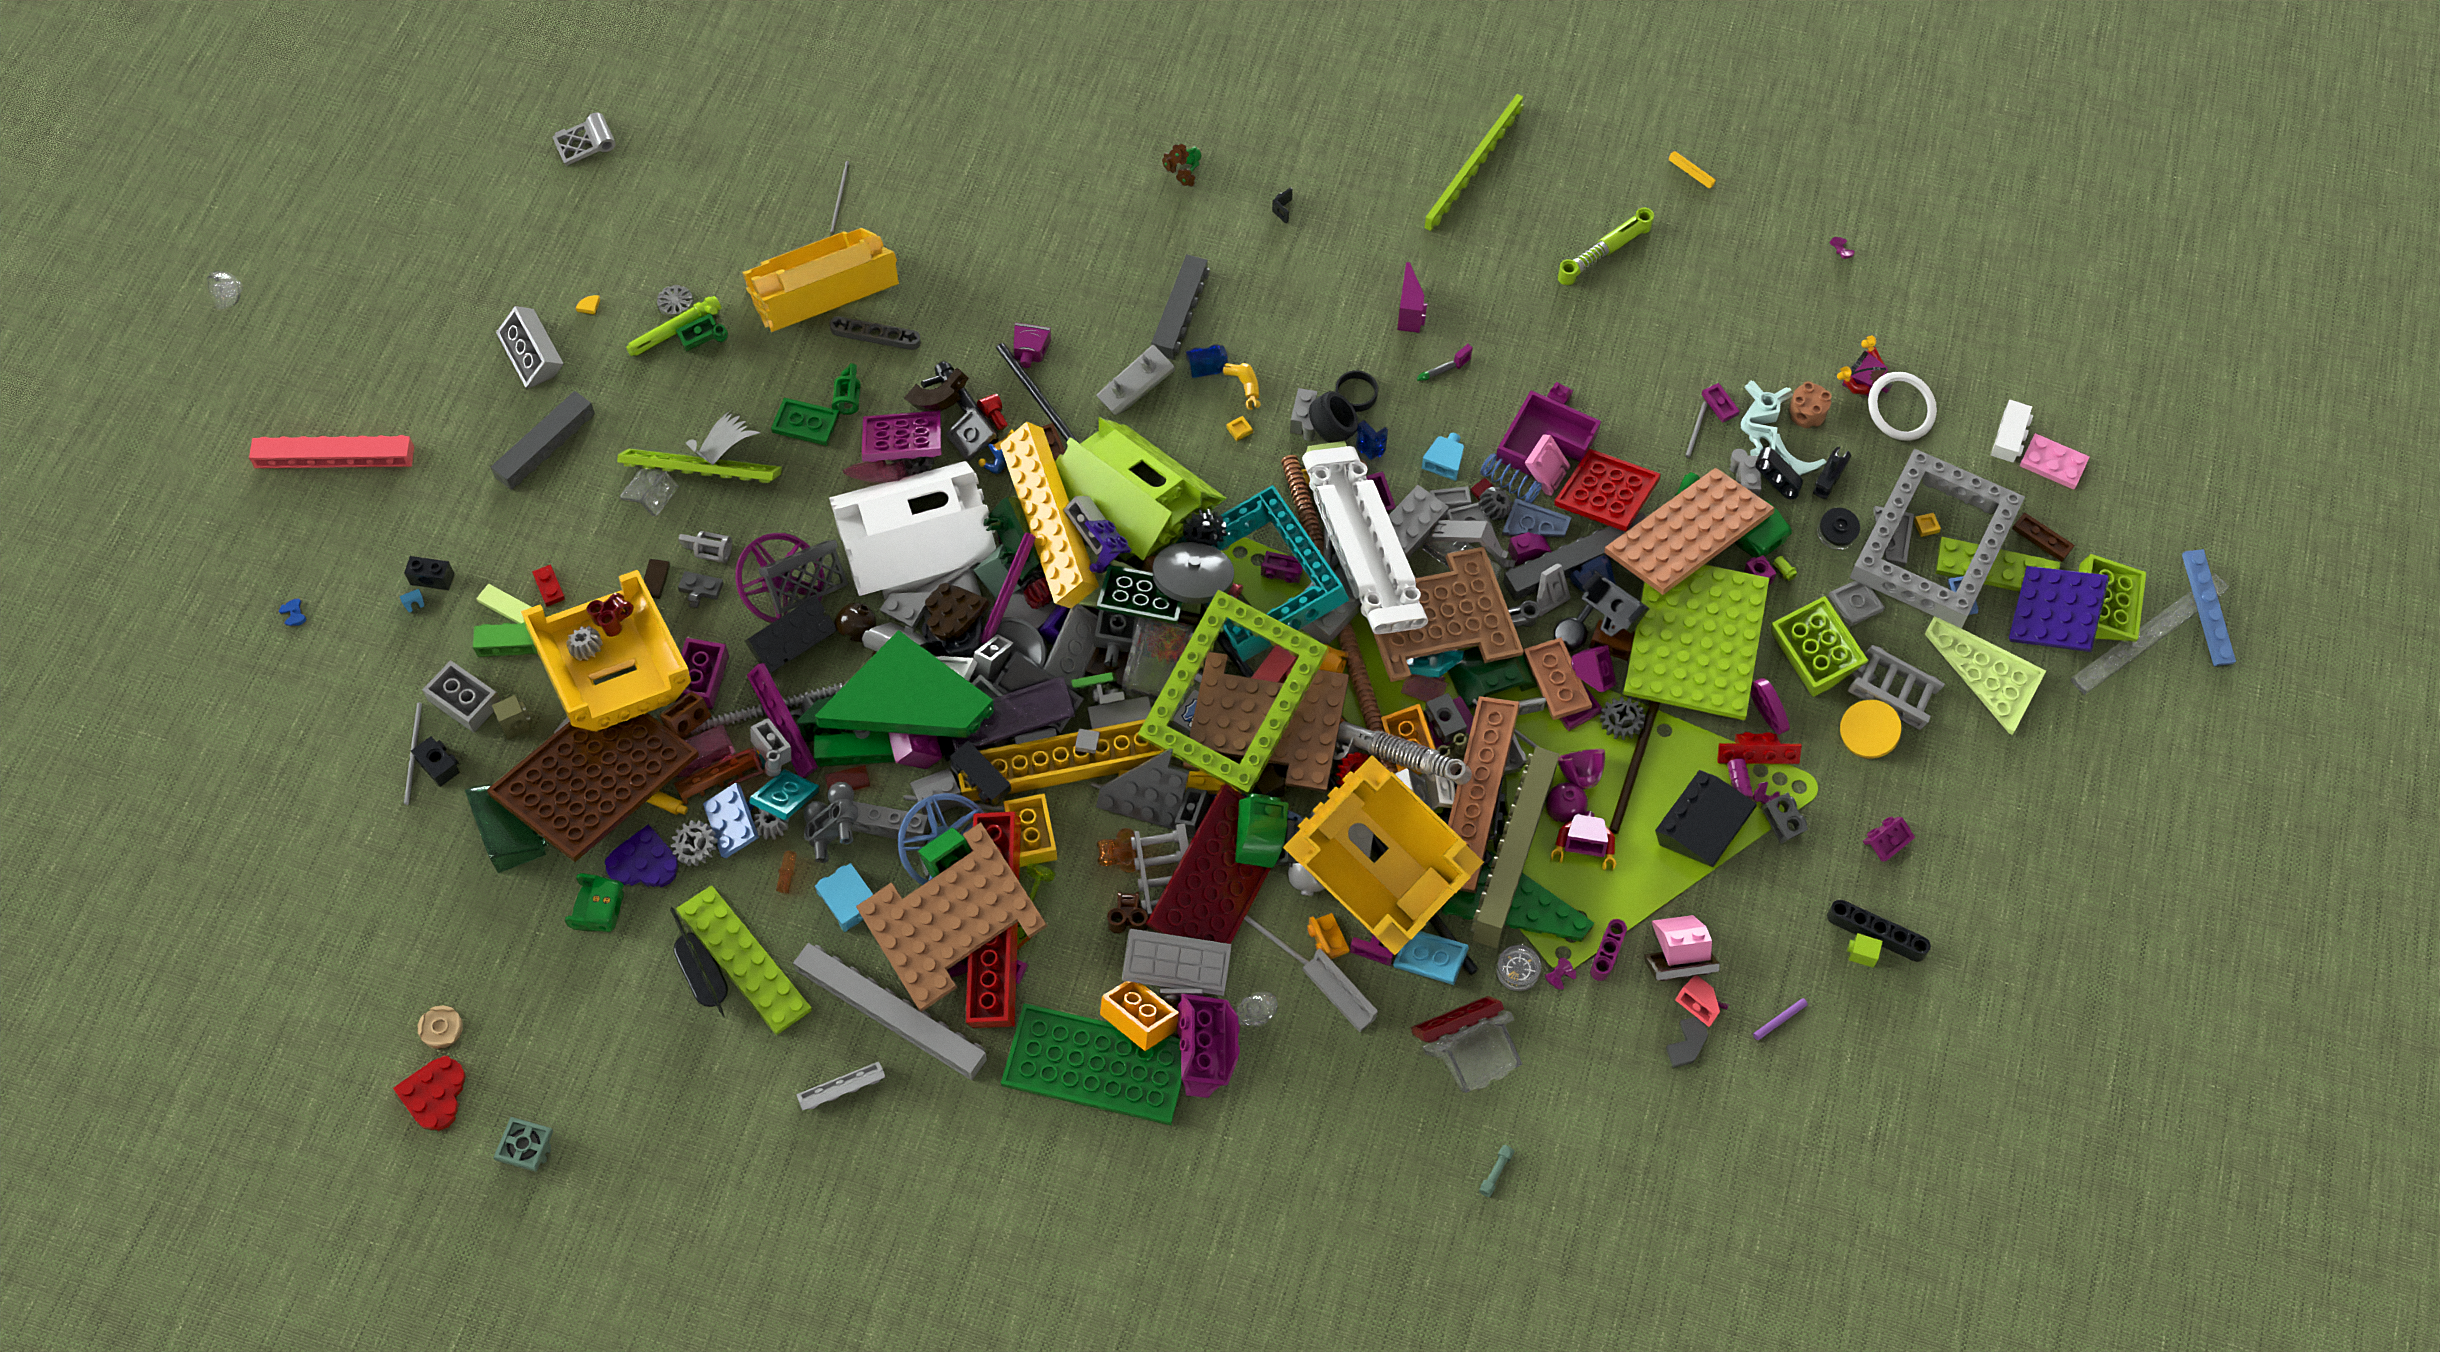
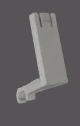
M1438 520V525H1436L1432 535L1435 541L1480 542L1479 544L1485 547L1501 567L1506 569L1514 567L1515 561L1506 559L1508 551L1502 550L1488 521Z

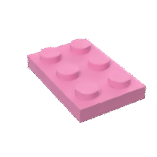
M2035 433L2019 466L2074 490L2089 460V456Z

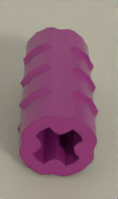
M1734 759L1729 761L1727 766L1732 787L1753 800L1754 797L1745 760Z

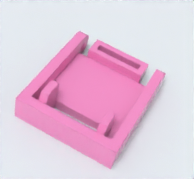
M1543 435L1525 462L1535 480L1542 484L1541 489L1548 496L1553 495L1554 490L1557 489L1567 474L1565 470H1569L1571 467L1551 435Z

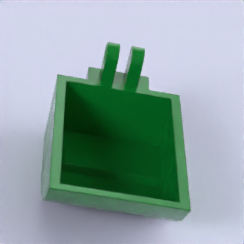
M1249 793L1247 798L1239 800L1236 863L1269 868L1274 867L1285 840L1288 802H1282L1281 798L1256 793Z

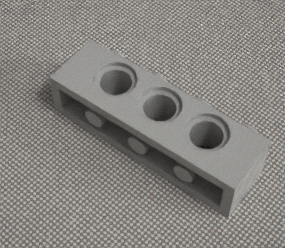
M852 801L853 805L858 809V817L852 825V831L898 839L900 826L908 811ZM916 813L907 827L905 838L928 835L930 828L928 816ZM926 840L916 841L914 843L925 844Z

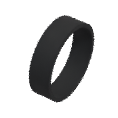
M1353 370L1340 376L1336 383V393H1339L1338 388L1349 379L1365 380L1374 388L1375 394L1369 401L1362 404L1351 403L1355 412L1368 410L1375 404L1378 385L1370 374L1364 371Z

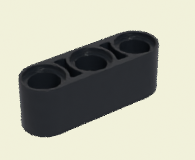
M1769 447L1761 449L1755 463L1757 470L1785 498L1790 500L1796 499L1802 488L1803 479L1774 449Z

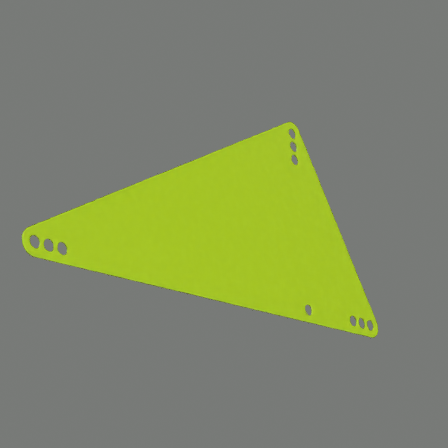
M1243 537L1231 544L1227 550L1221 552L1230 559L1234 568L1233 582L1237 585H1243L1241 595L1251 607L1267 614L1272 608L1276 609L1288 602V599L1291 597L1293 599L1300 595L1312 582L1304 569L1300 583H1287L1281 579H1269L1261 575V566H1255L1251 563L1253 555L1261 554L1265 557L1266 551L1283 555L1287 554ZM1240 546L1246 548L1248 552L1247 556L1241 559L1233 555V550ZM1360 610L1351 620L1382 717L1419 703L1423 711H1425L1426 702L1446 693H1449L1452 700L1459 697L1448 672L1439 678L1411 674L1409 679L1390 682L1367 617ZM1303 629L1297 630V631H1299V632H1301V633H1303V634H1305V635H1307V636L1313 638L1311 635H1309V634H1308L1307 632H1305ZM1338 636L1334 638L1329 646L1341 650L1342 647H1340ZM1472 646V647H1467V648H1462V649H1457V650L1465 651V650H1468V649H1471V648H1474V647H1477V646ZM1345 666L1342 674H1348L1349 681L1342 716L1348 723L1366 728L1360 710L1361 707L1353 688L1354 685L1352 684L1348 668ZM1581 680L1602 708H1605L1606 702L1612 704L1613 698L1617 701H1620V697H1623L1624 701L1628 700V697L1609 689L1599 692ZM1519 686L1486 697L1520 701L1542 697L1538 686L1522 692ZM1631 699V703L1638 702L1636 700ZM1639 702L1638 708L1643 707V714L1646 716L1648 705ZM1546 703L1543 711L1518 715L1515 729L1540 748L1559 753V757L1564 754L1582 752V750L1587 749L1605 750V765L1600 781L1593 788L1583 790L1588 798L1587 811H1592L1595 817L1604 819L1605 826L1609 828L1639 735L1633 733L1632 739L1629 736H1625V740H1622L1621 736L1614 739L1613 733L1607 735V729H1602V722H1600L1601 714L1568 731L1560 719H1552ZM1476 707L1469 709L1473 718L1475 715ZM1658 710L1618 834H1614L1615 855H1613V858L1617 864L1613 871L1612 864L1606 862V869H1602V863L1606 859V854L1605 857L1568 852L1563 848V861L1559 863L1561 858L1559 854H1555L1553 861L1551 860V853L1557 847L1555 843L1559 829L1565 823L1556 822L1548 815L1545 802L1522 873L1575 910L1584 912L1587 918L1594 922L1593 928L1582 942L1576 941L1574 943L1567 942L1564 938L1556 937L1554 934L1544 932L1539 934L1519 928L1549 966L1553 969L1558 966L1559 959L1556 957L1555 951L1558 947L1564 946L1571 951V957L1568 961L1572 964L1573 969H1575L1597 953L1604 932L1611 920L1621 919L1625 922L1627 931H1629L1772 829L1761 809V806L1764 804L1755 802L1757 807L1714 867L1659 845L1655 832L1656 828L1699 770L1717 776L1732 786L1728 763H1718L1717 754L1719 743L1736 742ZM1661 724H1667L1671 727L1672 734L1668 737H1662L1658 734L1657 727ZM1514 733L1527 759L1529 753H1534L1535 748ZM1558 763L1549 793L1557 784L1569 782L1561 772ZM1526 764L1520 772L1505 775L1507 781L1506 799L1509 812L1514 803L1515 794L1520 785L1521 776ZM1746 764L1753 795L1755 790L1759 788V783L1768 782L1766 790L1768 796L1777 791L1780 793V796L1788 792L1795 799L1798 810L1811 802L1817 795V782L1808 772L1789 764H1762L1768 769V774L1765 777H1757L1753 773V767L1757 764ZM1777 772H1781L1786 775L1787 783L1782 786L1777 785L1773 782L1772 776ZM1797 780L1803 781L1807 786L1806 792L1802 794L1794 792L1792 783ZM1780 804L1778 809L1784 812V807ZM1438 807L1434 812L1436 814L1442 813L1445 807ZM1509 815L1504 816L1505 822L1508 821ZM1493 819L1490 834H1494L1495 819ZM1491 839L1488 841L1486 849L1496 854L1494 840ZM1611 929L1614 934H1620L1618 929Z

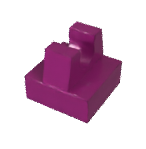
M1556 382L1547 397L1566 405L1572 396L1573 390Z

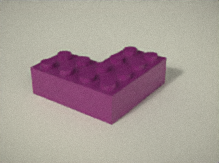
M1531 390L1497 448L1496 461L1502 458V464L1507 466L1511 464V468L1520 469V472L1531 476V472L1525 465V462L1543 435H1551L1564 455L1581 462L1599 433L1601 421Z

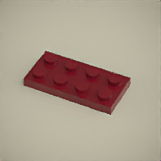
M1485 996L1410 1028L1413 1036L1424 1042L1432 1043L1439 1040L1441 1035L1457 1033L1459 1028L1463 1026H1474L1479 1023L1480 1019L1496 1017L1499 1015L1498 1012L1504 1010L1502 1001Z

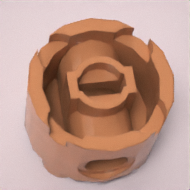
M1810 381L1805 382L1793 394L1788 408L1791 414L1790 418L1798 426L1804 428H1811V426L1815 425L1816 427L1820 426L1825 421L1830 408L1831 393L1822 386L1813 384Z

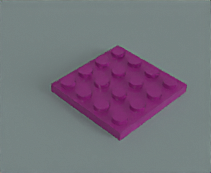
M940 410L863 417L862 462L894 461L901 458L915 459L917 457H936L937 455H942Z

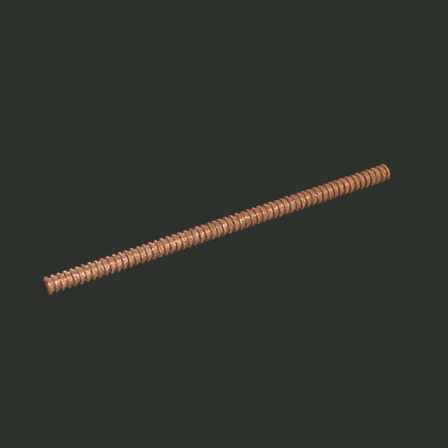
M1296 455L1285 456L1281 460V464L1283 465L1287 483L1298 511L1299 520L1303 529L1323 556V534L1319 527L1320 524L1316 517L1298 457ZM1350 621L1337 635L1338 641L1340 642V647H1342L1341 650L1348 652V657L1345 658L1347 661L1346 666L1354 685L1353 688L1361 707L1360 710L1366 728L1374 732L1377 730L1385 732L1381 720L1382 715L1380 714L1378 703H1376L1377 700ZM1377 758L1390 772H1398L1396 763L1388 762L1384 758Z

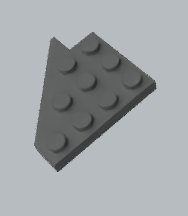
M1170 748L1102 785L1096 807L1176 830L1175 820L1185 795L1190 771L1170 765L1173 749Z

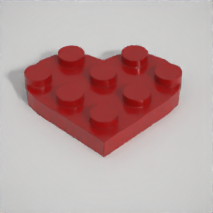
M442 1056L429 1062L393 1089L415 1121L423 1129L441 1131L449 1127L456 1119L455 1116L459 1107L456 1097L463 1090L462 1086L465 1082L466 1074L463 1067L456 1060L451 1059L449 1056Z

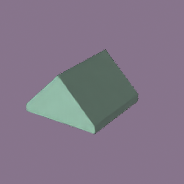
M1003 544L974 569V572L996 600L1012 563L1001 564L1004 559H999V555L1003 551L1007 552ZM1020 577L1013 592L1019 590L1023 584Z

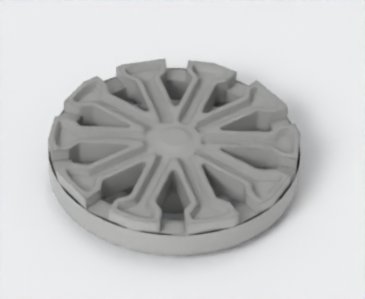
M668 286L658 295V308L664 315L676 317L692 308V294L684 286Z

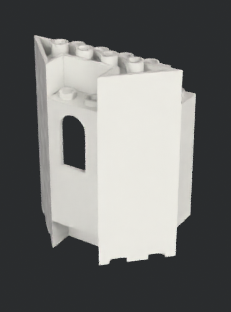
M967 461L829 498L859 596L882 590L884 599H887L890 593H910L916 591L915 589L961 568H965L976 559L981 563L996 550L992 534L995 533V530L986 531L989 526L983 525L984 520L989 517V510L987 505L982 503L984 496L982 489L977 488V484H979L977 474L974 473ZM936 492H943L949 497V501L945 506L912 515L908 503L910 499ZM979 563L971 567L973 571L976 568V566L979 565Z

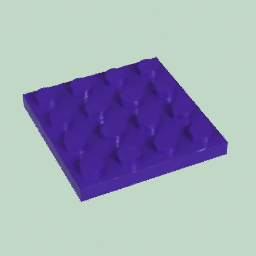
M2027 566L2009 635L2010 642L2092 652L2109 581L2108 575Z

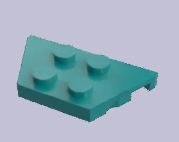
M1452 650L1407 659L1406 661L1411 674L1439 678L1463 659L1464 651Z

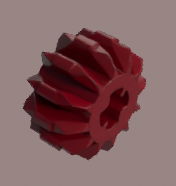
M1046 577L1033 582L1023 592L1025 601L1032 609L1044 608L1045 605L1054 601Z

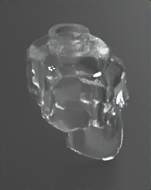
M1266 991L1255 993L1251 997H1245L1236 1010L1238 1024L1245 1026L1253 1025L1255 1027L1266 1024L1268 1019L1277 1013L1278 1003L1275 996Z

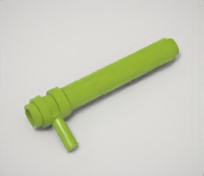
M708 296L703 302L694 304L691 309L629 342L626 349L631 357L634 355L638 356L676 335V329L710 313L714 316L719 313L722 307L715 296Z

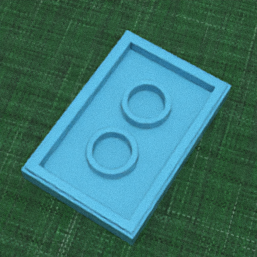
M1419 931L1397 953L1393 966L1394 968L1454 985L1469 947L1467 944Z

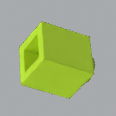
M1857 933L1854 940L1850 939L1847 952H1850L1848 960L1874 968L1879 958L1882 941Z

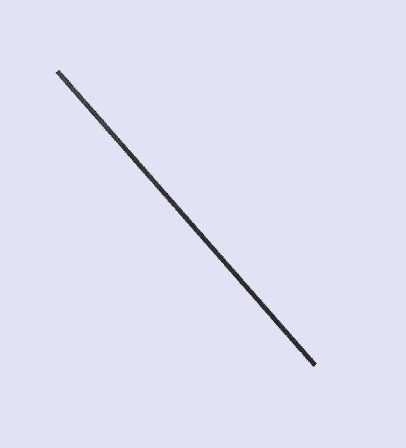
M1000 343L996 349L1066 442L1071 437L1079 443L1004 343ZM1201 604L1200 614H1205L1206 609ZM1220 632L1216 639L1243 676L1251 678L1254 675L1252 669L1245 661H1242L1227 636ZM1331 774L1328 783L1330 791L1335 787L1340 788V785L1336 783L1337 781ZM1374 834L1372 846L1381 857L1388 849ZM1435 913L1429 919V922L1438 934L1443 938L1457 941L1437 913ZM1466 954L1462 965L1469 975H1473L1479 969L1468 954Z

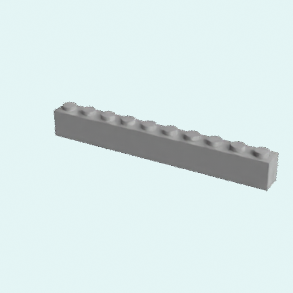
M808 943L793 962L796 972L970 1080L974 1079L986 1062V1052H984L985 1049L977 1043L971 1044L963 1034L950 1031L949 1027L942 1021L937 1023L931 1019L930 1014L926 1011L916 1010L908 1000H900L895 997L896 994L890 989L879 987L874 979L870 977L866 979L861 976V973L852 966L848 968L838 957L827 955L826 951L819 945L813 946Z

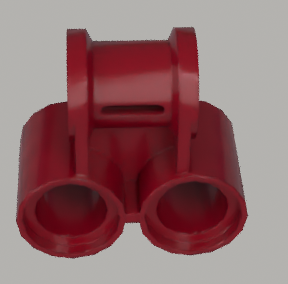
M614 593L604 602L601 600L590 602L587 605L586 611L595 625L601 626L607 636L614 637L622 631L620 622L632 614L634 607L633 604L624 600L622 594Z

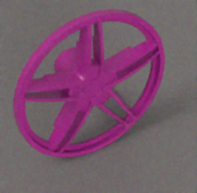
M770 533L753 540L741 553L736 566L735 579L740 598L755 616L769 623H773L781 618L782 613L777 614L776 611V618L768 616L758 610L747 597L763 592L770 593L764 576L743 585L742 569L745 559L751 551L761 567L768 565L756 546L759 547L770 563L775 562L760 544L768 540H785L795 544L785 557L794 554L799 547L801 551L810 547L800 538L786 533ZM821 566L818 577L825 580L824 570ZM792 569L788 578L797 581L798 578L792 576L794 571ZM778 576L771 578L774 587L779 589L783 579ZM802 580L800 583L805 586L810 585V583ZM817 580V586L814 585L813 588L820 592L824 583ZM787 581L783 591L787 593L788 591L793 592L795 584ZM762 582V588L748 592L744 591V588ZM801 587L797 591L798 594L806 595L807 590ZM783 595V607L788 604V597Z

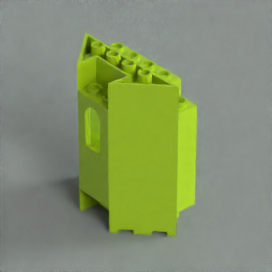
M1099 417L1098 432L1080 444L1070 437L1066 443L1068 448L1064 455L1060 454L1055 461L1069 503L1075 496H1089L1105 519L1112 522L1119 535L1127 540V545L1131 548V551L1118 555L1125 561L1135 555L1141 560H1145L1149 556L1158 555L1163 549L1171 544H1175L1183 536V524H1186V518L1192 519L1191 513L1198 515L1199 510L1206 513L1207 509L1211 512L1216 506L1227 499L1127 425H1121L1111 420L1107 421ZM1143 461L1166 479V483L1160 487L1150 486L1132 473L1130 469Z

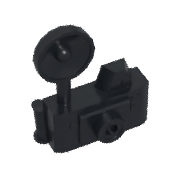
M1594 570L1593 576L1584 586H1581L1586 591L1582 599L1587 605L1577 618L1567 617L1562 619L1556 625L1553 637L1554 639L1562 637L1567 650L1575 651L1584 645L1587 639L1588 631L1583 622L1594 608L1605 615L1601 630L1610 637L1622 629L1632 633L1650 608Z

